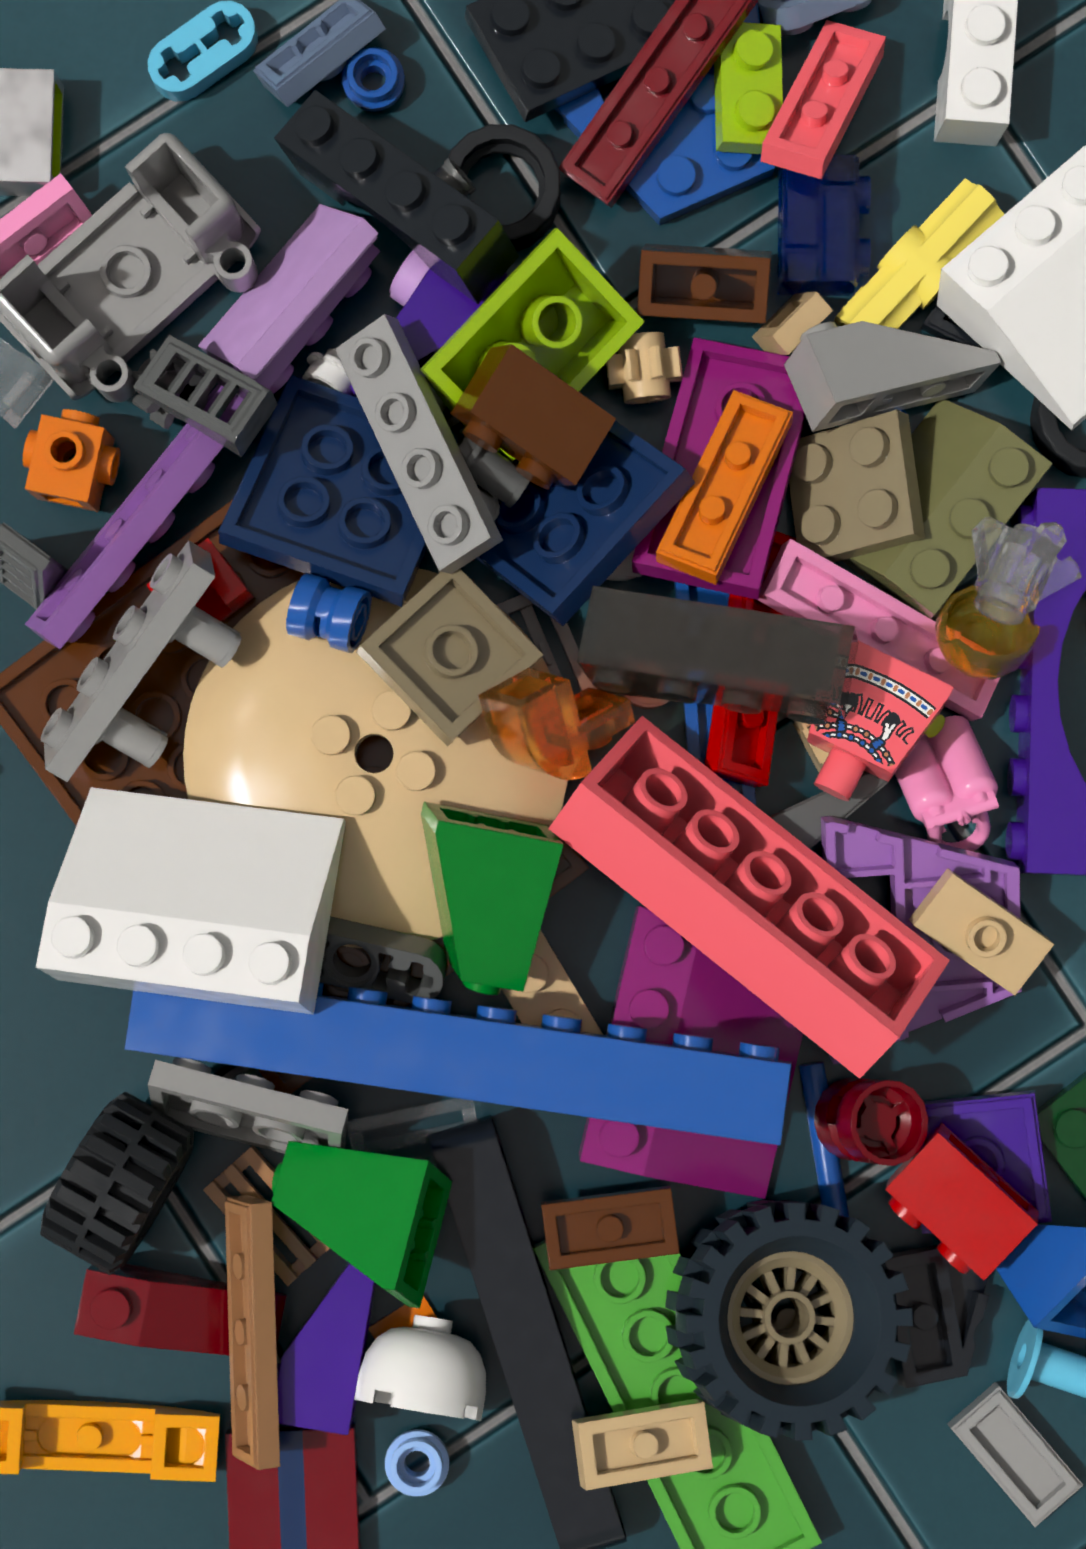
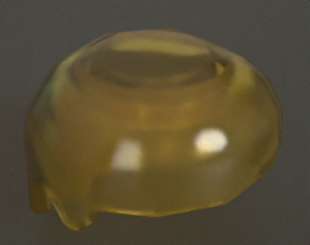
M974 585L950 595L940 611L935 624L937 643L945 660L965 676L989 680L1008 675L1018 669L1031 653L1040 631L1039 625H1032L1025 600L1009 598L996 588Z

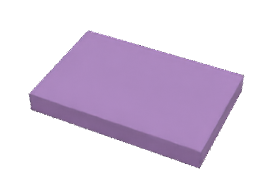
M319 204L258 275L255 285L239 297L198 347L212 358L256 380L374 243L379 233L362 217Z

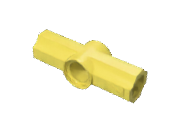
M965 178L919 228L916 225L912 226L897 241L878 264L877 269L879 271L841 308L834 321L838 326L865 321L899 329L919 307L924 310L938 296L941 269L1004 215L997 205L996 199L980 184H974Z

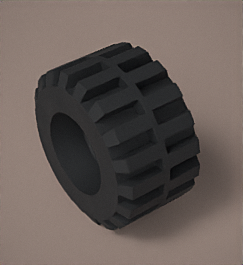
M124 1092L110 1101L96 1118L60 1176L44 1209L40 1235L108 1275L123 1267L147 1234L180 1177L193 1149L194 1130L128 1092Z

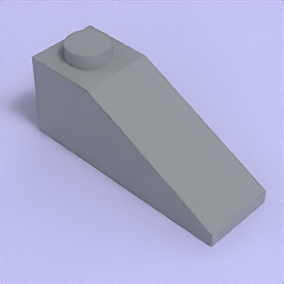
M860 321L838 327L835 322H825L808 329L801 335V342L784 366L812 432L856 422L896 409L904 410L973 393L1000 365L1001 360L997 351Z

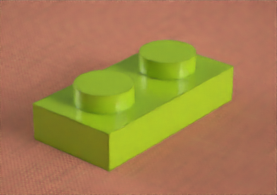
M743 22L715 61L716 151L749 154L762 153V143L783 104L781 25Z

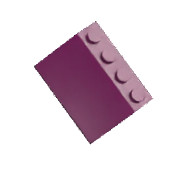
M636 906L609 1023L648 1029L646 1041L670 1045L673 1043L674 1033L714 1038L712 1051L739 1054L740 1042L779 1047L778 1060L792 1062L788 1090L789 1098L803 1033L649 909ZM587 1117L579 1150V1159L581 1162L640 1176L766 1199L778 1145Z

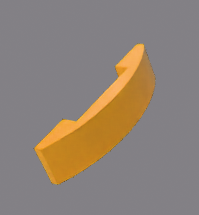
M77 1400L0 1401V1474L18 1475L21 1469L146 1473L150 1474V1480L216 1482L220 1414L135 1403Z

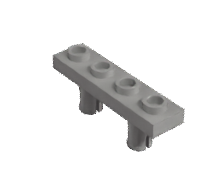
M383 314L335 348L438 570L452 574L503 541L494 522L499 515L498 498L483 488L477 487L442 413L447 406L420 370L421 367L398 319Z
M188 540L177 557L170 553L161 561L150 582V588L153 591L140 609L133 605L124 613L113 634V639L116 641L103 660L98 657L91 660L78 681L76 689L80 693L67 711L61 707L58 708L45 725L40 739L44 743L45 770L68 782L92 747L101 741L140 762L147 768L153 766L159 759L167 745V733L122 708L123 704L167 643L172 642L174 639L221 668L232 659L241 642L240 632L195 606L215 578L212 558L209 552Z

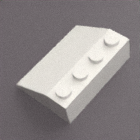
M1086 145L941 269L937 306L982 348L997 351L1001 360L1000 365L1071 430L1086 419Z
M91 787L48 901L36 968L59 981L314 1015L346 821L344 818Z

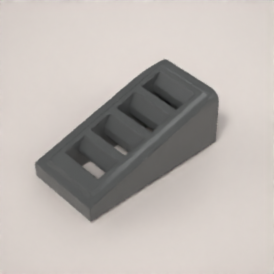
M171 335L166 338L133 386L134 390L240 457L244 455L278 405L272 391ZM176 357L185 364L168 389L165 390L159 387L157 383ZM199 371L204 374L203 378L188 400H183L179 395L195 372ZM217 382L224 388L206 412L199 407ZM235 395L243 398V401L228 423L220 420L219 418Z
M3 522L0 524V583L37 610L68 569Z
M865 772L862 774L849 801L841 800L823 791L769 817L811 849L821 840V817L833 816L846 819L884 787L888 781Z

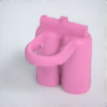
M957 715L945 717L942 730L932 738L924 734L895 775L913 816L924 823L929 841L974 852L985 843L990 835L991 825L988 811L999 808L996 798L998 784L968 719ZM971 820L972 823H976V829L968 838L954 843L942 840V834L946 832L945 824L958 821L959 825L964 826V824H969Z

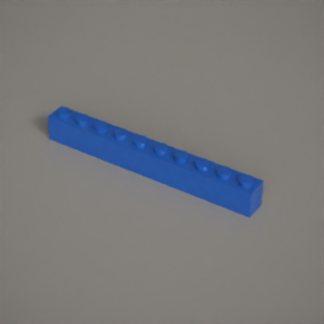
M319 982L314 1015L133 990L125 1050L773 1145H781L792 1062L778 1060L779 1047L740 1042L739 1054L712 1051L714 1038L674 1033L673 1043L670 1045L646 1041L648 1030L646 1028L608 1023L607 1035L580 1032L582 1019L543 1014L541 1026L515 1023L517 1010L478 1005L476 1017L452 1014V1001L437 998L413 996L412 1007L410 1008L386 1004L388 992L349 987L347 998L322 995L324 987L322 982Z

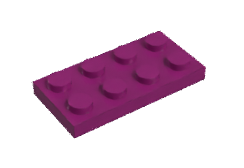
M694 337L662 453L683 466L692 477L733 390L792 411L793 423L717 585L656 562V551L681 499L635 548L632 558V573L751 599H759L806 418L784 366L790 356Z

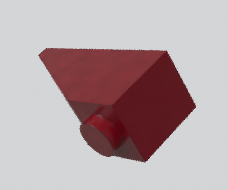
M125 1264L111 1275H108L91 1265L86 1269L74 1335L137 1347L229 1355L227 1283L131 1264ZM275 1292L276 1349L287 1294Z

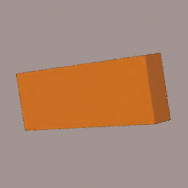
M733 390L694 471L692 478L695 483L683 495L656 551V562L717 585L793 423L792 411Z

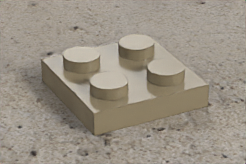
M896 409L800 438L789 480L796 542L834 563L925 538L908 414Z
M461 569L452 574L445 572L437 574L369 636L356 652L447 747L544 655Z

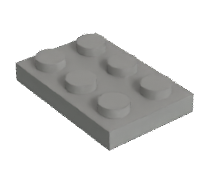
M175 1058L172 1064L158 1060L154 1062L148 1082L151 1106L194 1131L285 1154L288 1141L345 1149L348 1109L338 1107V1101L327 1094L304 1090L300 1092V1096L275 1091V1085L272 1082L249 1074H239L236 1080L211 1074L209 1066L187 1058Z

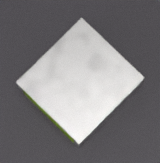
M0 68V196H31L36 190L42 188L61 173L64 86L54 69Z

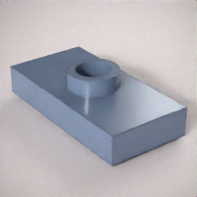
M339 0L258 64L253 71L264 88L286 107H289L320 81L329 80L339 74L351 56L386 28L376 12L362 1Z

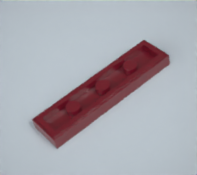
M675 0L559 166L560 171L612 208L758 0Z

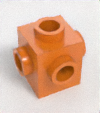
M63 409L61 418L41 414L38 431L30 430L24 444L23 466L29 468L25 490L37 500L99 512L105 484L111 486L114 484L120 464V448L113 447L115 439L104 427L99 426L100 418L86 412ZM75 454L74 458L68 461L69 458Z

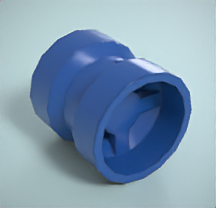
M305 573L298 581L290 600L286 618L287 633L305 640H311L318 636L327 639L332 648L353 653L359 646L367 627L371 611V592L350 585L340 590L331 587L326 578Z

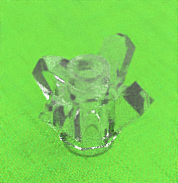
M985 517L971 530L978 574L974 584L978 592L974 605L981 614L993 621L1006 625H1018L1023 622L1026 613L1036 609L1040 600L1082 578L1080 568L1071 556L1063 560L1057 558V554L1067 542L1063 527L1057 522L1041 523L1039 527L1029 524H1017L1014 528H1011L992 517Z

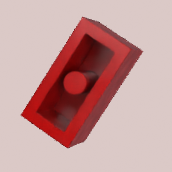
M942 1122L925 1139L920 1151L909 1161L904 1162L893 1173L885 1188L893 1196L888 1201L890 1207L904 1222L914 1229H918L923 1224L941 1241L937 1249L955 1269L965 1275L972 1269L983 1280L1038 1225L1039 1211Z

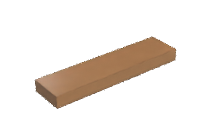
M250 1195L226 1197L227 1201H225L232 1455L257 1470L280 1467L272 1202Z

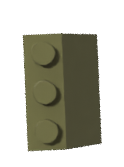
M948 400L937 401L911 434L925 538L842 560L876 588L928 618H932L1053 464L1001 423Z

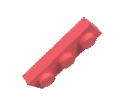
M826 20L762 143L761 162L822 180L883 58L886 36Z

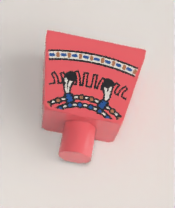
M841 632L835 644L807 738V742L829 753L814 785L836 798L849 801L864 771L889 782L942 711L954 687Z

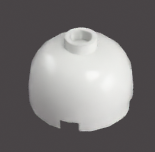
M414 1315L412 1327L390 1328L378 1336L369 1347L359 1371L354 1400L373 1403L374 1400V1402L390 1404V1407L462 1419L465 1417L481 1421L486 1395V1372L481 1355L473 1344L460 1336L451 1334L453 1321Z

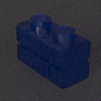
M834 155L822 180L779 167L778 294L793 296L795 293L818 292L820 296L853 295L859 283V277L869 276L871 243L870 238H859V214H869L870 176H859V157L856 155Z

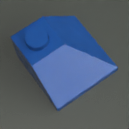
M1038 1224L999 1264L996 1270L1034 1328L1086 1339V1228Z

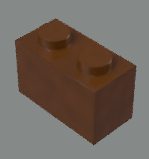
M646 243L641 250L637 314L641 316L766 323L772 251Z
M512 344L490 348L450 413L467 425L463 434L468 439L492 453H497L499 448H501L519 461L515 468L519 474L544 489H549L552 484L576 485L616 420L611 414Z

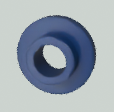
M368 47L359 50L347 60V64L342 72V84L347 98L356 107L365 111L376 112L385 110L398 101L404 90L405 75L400 61L394 54L383 48ZM370 73H379L386 80L381 88L369 90L363 86V79Z

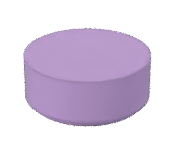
M414 251L408 255L399 268L389 289L390 298L402 306L406 304L430 269Z

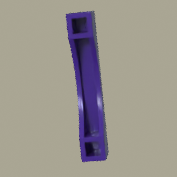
M1037 487L1025 498V505L1018 507L1014 521L1016 543H1024L1023 568L1015 569L1012 588L1014 606H1022V631H1014L1011 642L1012 668L1021 670L1020 695L1013 694L1009 706L1010 731L1019 733L1018 758H1010L1007 772L1009 796H1017L1016 822H1008L1005 839L1006 857L1008 860H1015V864L1020 868V874L1086 876V783L1069 750L1060 717L1058 689L1062 644L1073 611L1086 590V489Z

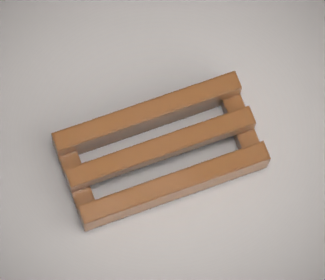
M251 1146L203 1189L224 1215L226 1197H231L225 1187L230 1182L241 1195H250L266 1200L242 1173L249 1165L272 1190L275 1169L255 1146ZM272 1207L273 1231L298 1258L291 1264L273 1244L274 1271L289 1286L330 1248L314 1236L313 1238L317 1242L308 1248Z

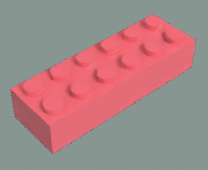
M641 716L584 778L548 828L859 1079L900 1038L950 961L644 716Z

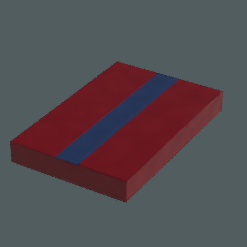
M352 1424L348 1435L295 1426L279 1427L280 1467L257 1470L232 1455V1429L227 1430L225 1433L229 1549H361L356 1424Z

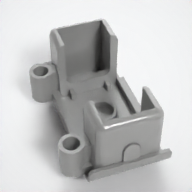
M160 134L125 166L134 185L130 182L126 184L38 265L27 254L0 279V322L72 400L81 399L95 389L111 402L120 403L128 400L135 393L133 386L136 383V379L132 376L133 372L126 363L218 279L227 289L237 293L248 291L257 281L258 270L249 249L259 237L260 227L174 134ZM236 262L245 263L241 271L237 273L227 272ZM114 372H122L121 378L116 384L105 385L106 380Z

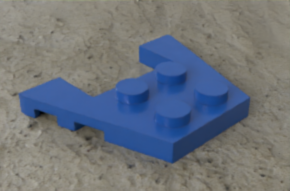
M758 2L744 22L760 23ZM714 64L626 187L630 195L658 225L773 175L775 166L761 162V154L716 151ZM596 89L555 108V110L564 118L566 126L579 138L604 101L599 90Z

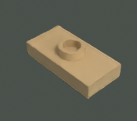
M949 868L945 870L909 918L913 926L1013 995L1018 993L1054 946V943L1048 937Z

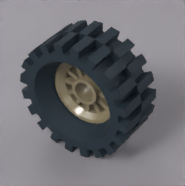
M781 1199L780 1201L760 1200L747 1203L748 1209L742 1211L727 1210L715 1217L720 1224L714 1230L701 1228L690 1240L697 1247V1250L691 1259L680 1256L672 1272L682 1276L678 1292L667 1290L665 1308L675 1311L676 1325L666 1326L668 1343L680 1349L682 1358L675 1360V1363L681 1375L693 1381L697 1386L694 1392L706 1404L718 1409L722 1415L758 1433L774 1438L781 1434L795 1441L813 1440L812 1431L817 1430L829 1436L846 1431L847 1428L843 1418L848 1415L863 1421L876 1410L875 1406L868 1400L871 1393L875 1390L889 1395L898 1382L897 1378L886 1372L891 1358L906 1363L911 1346L896 1341L898 1326H913L912 1308L897 1304L896 1293L909 1290L903 1272L889 1270L885 1264L894 1255L884 1241L872 1240L866 1236L870 1230L868 1226L856 1218L839 1215L840 1210L825 1205ZM776 1268H780L778 1283L772 1272ZM796 1269L803 1273L795 1284ZM758 1277L764 1292L759 1291L752 1285ZM816 1284L820 1291L807 1297L811 1289ZM745 1294L755 1301L753 1307L741 1306ZM789 1298L795 1307V1320L788 1331L778 1334L772 1326L771 1313L774 1306L780 1300ZM825 1304L826 1315L815 1314L814 1309ZM740 1316L751 1317L753 1322L741 1328ZM815 1324L825 1325L821 1337L813 1331ZM759 1336L750 1349L746 1341ZM804 1340L815 1346L810 1353L806 1351L803 1344ZM772 1348L771 1363H767L764 1361V1358ZM789 1349L794 1358V1362L787 1363Z

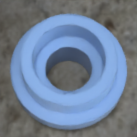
M414 1429L400 1434L390 1444L385 1457V1471L389 1481L398 1491L409 1496H424L434 1492L443 1484L449 1470V1454L445 1444L438 1436L426 1430ZM413 1451H421L428 1456L430 1465L424 1471H412L406 1465V1456Z

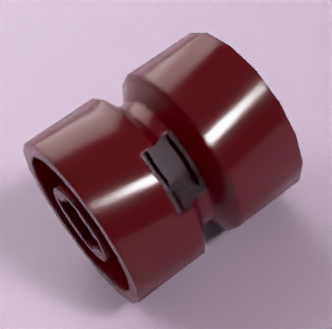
M848 1077L833 1082L822 1092L815 1106L814 1125L820 1142L828 1152L838 1158L895 1166L909 1161L920 1151L927 1137L929 1118L923 1100L908 1085L900 1081Z

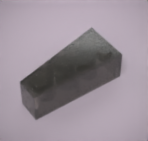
M593 586L577 663L599 693L663 699L687 704L718 705L728 710L745 714H759L761 710L787 713L789 719L797 722L824 725L827 722V717L845 718L859 642L855 626Z

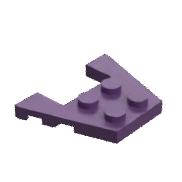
M833 816L821 817L822 859L846 878L890 875L891 914L950 960L896 1042L908 1038L909 1032L942 1018L945 1022H948L1013 995L913 926L909 920L947 868L1020 918V868L1013 861ZM829 1055L833 1064H841Z

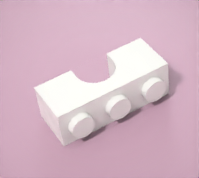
M944 0L942 20L949 21L948 40L944 66L938 80L934 142L996 147L1007 129L1010 121L1018 0Z

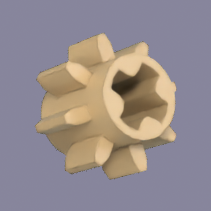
M662 332L633 334L618 350V354H614L606 362L609 390L622 388L623 399L626 404L652 403L671 398L670 382H680L683 377L680 347L666 348L664 333Z

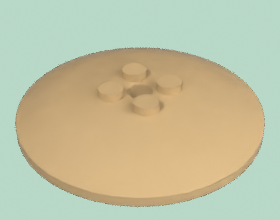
M418 569L403 605L427 585L437 573ZM296 581L260 602L234 626L233 629L240 632L241 642L236 653L222 668L209 660L198 682L190 704L184 738V779L188 799L344 818L346 824L330 916L419 936L428 940L443 937L421 818L423 803L425 801L544 824L550 827L563 807L569 768L568 730L556 684L545 661L541 657L529 671L447 747L356 653L359 646L401 607L372 597L371 611L365 633L357 649L353 653H348L330 647L327 639L318 636L311 640H305L287 633V612L292 594L298 583ZM329 582L331 587L340 590L345 588L340 585ZM502 611L513 622V624L528 638V636L515 623V621L511 619L504 611ZM370 736L384 737L393 747L394 754L391 764L388 768L378 773L364 771L359 766L356 758L359 744ZM352 944L343 945L346 947L362 948Z

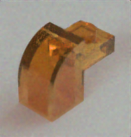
M527 668L478 695L490 739L497 751L512 763L563 780H576L586 777L592 771L587 750H594L607 745L612 740L614 734L635 723L630 699L590 687L573 695L569 679L532 668Z

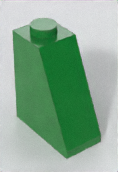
M424 801L421 818L448 962L463 985L470 990L488 995L499 994L501 988L523 992L564 844L544 824Z
M288 1141L283 1161L278 1164L273 1175V1197L271 1202L272 1205L408 1307L420 1308L453 1181L427 1160Z

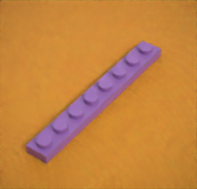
M372 244L258 376L255 380L256 382L268 388L274 394L288 381L294 370V366L290 364L305 344L311 346L325 335L333 322L330 313L344 296L349 298L356 294L370 278L372 270L368 266L380 252L377 247ZM218 384L209 395L207 404L203 409L207 412L224 388L222 385ZM235 395L219 419L228 423L243 401V398ZM186 424L25 625L43 640L58 649H61L67 641L70 643L77 641L91 626L95 618V613L92 610L107 591L110 593L117 591L129 579L135 569V563L132 560L146 542L153 543L157 541L170 528L175 519V513L172 510L187 491L194 493L207 482L215 469V464L212 460L224 446L189 424Z

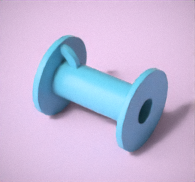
M1028 1319L1019 1334L1010 1361L1007 1377L1008 1396L1019 1399L1027 1389L1030 1380L1086 1398V1357L1043 1343V1330L1034 1328Z

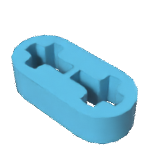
M219 1L210 5L159 41L151 50L148 58V72L157 91L165 98L175 102L188 101L197 97L246 62L254 54L258 45V31L250 11L242 4L234 1ZM226 21L232 28L242 24L238 29L241 40L237 44L231 45L229 41L223 39L207 49V47L219 39L220 36L216 27L220 23ZM197 54H200L188 63L187 69L190 76L186 80L180 82L174 75L164 79L169 74L166 65L169 59L175 57L177 61L183 64Z

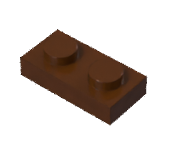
M670 1185L541 1202L549 1271L680 1254Z

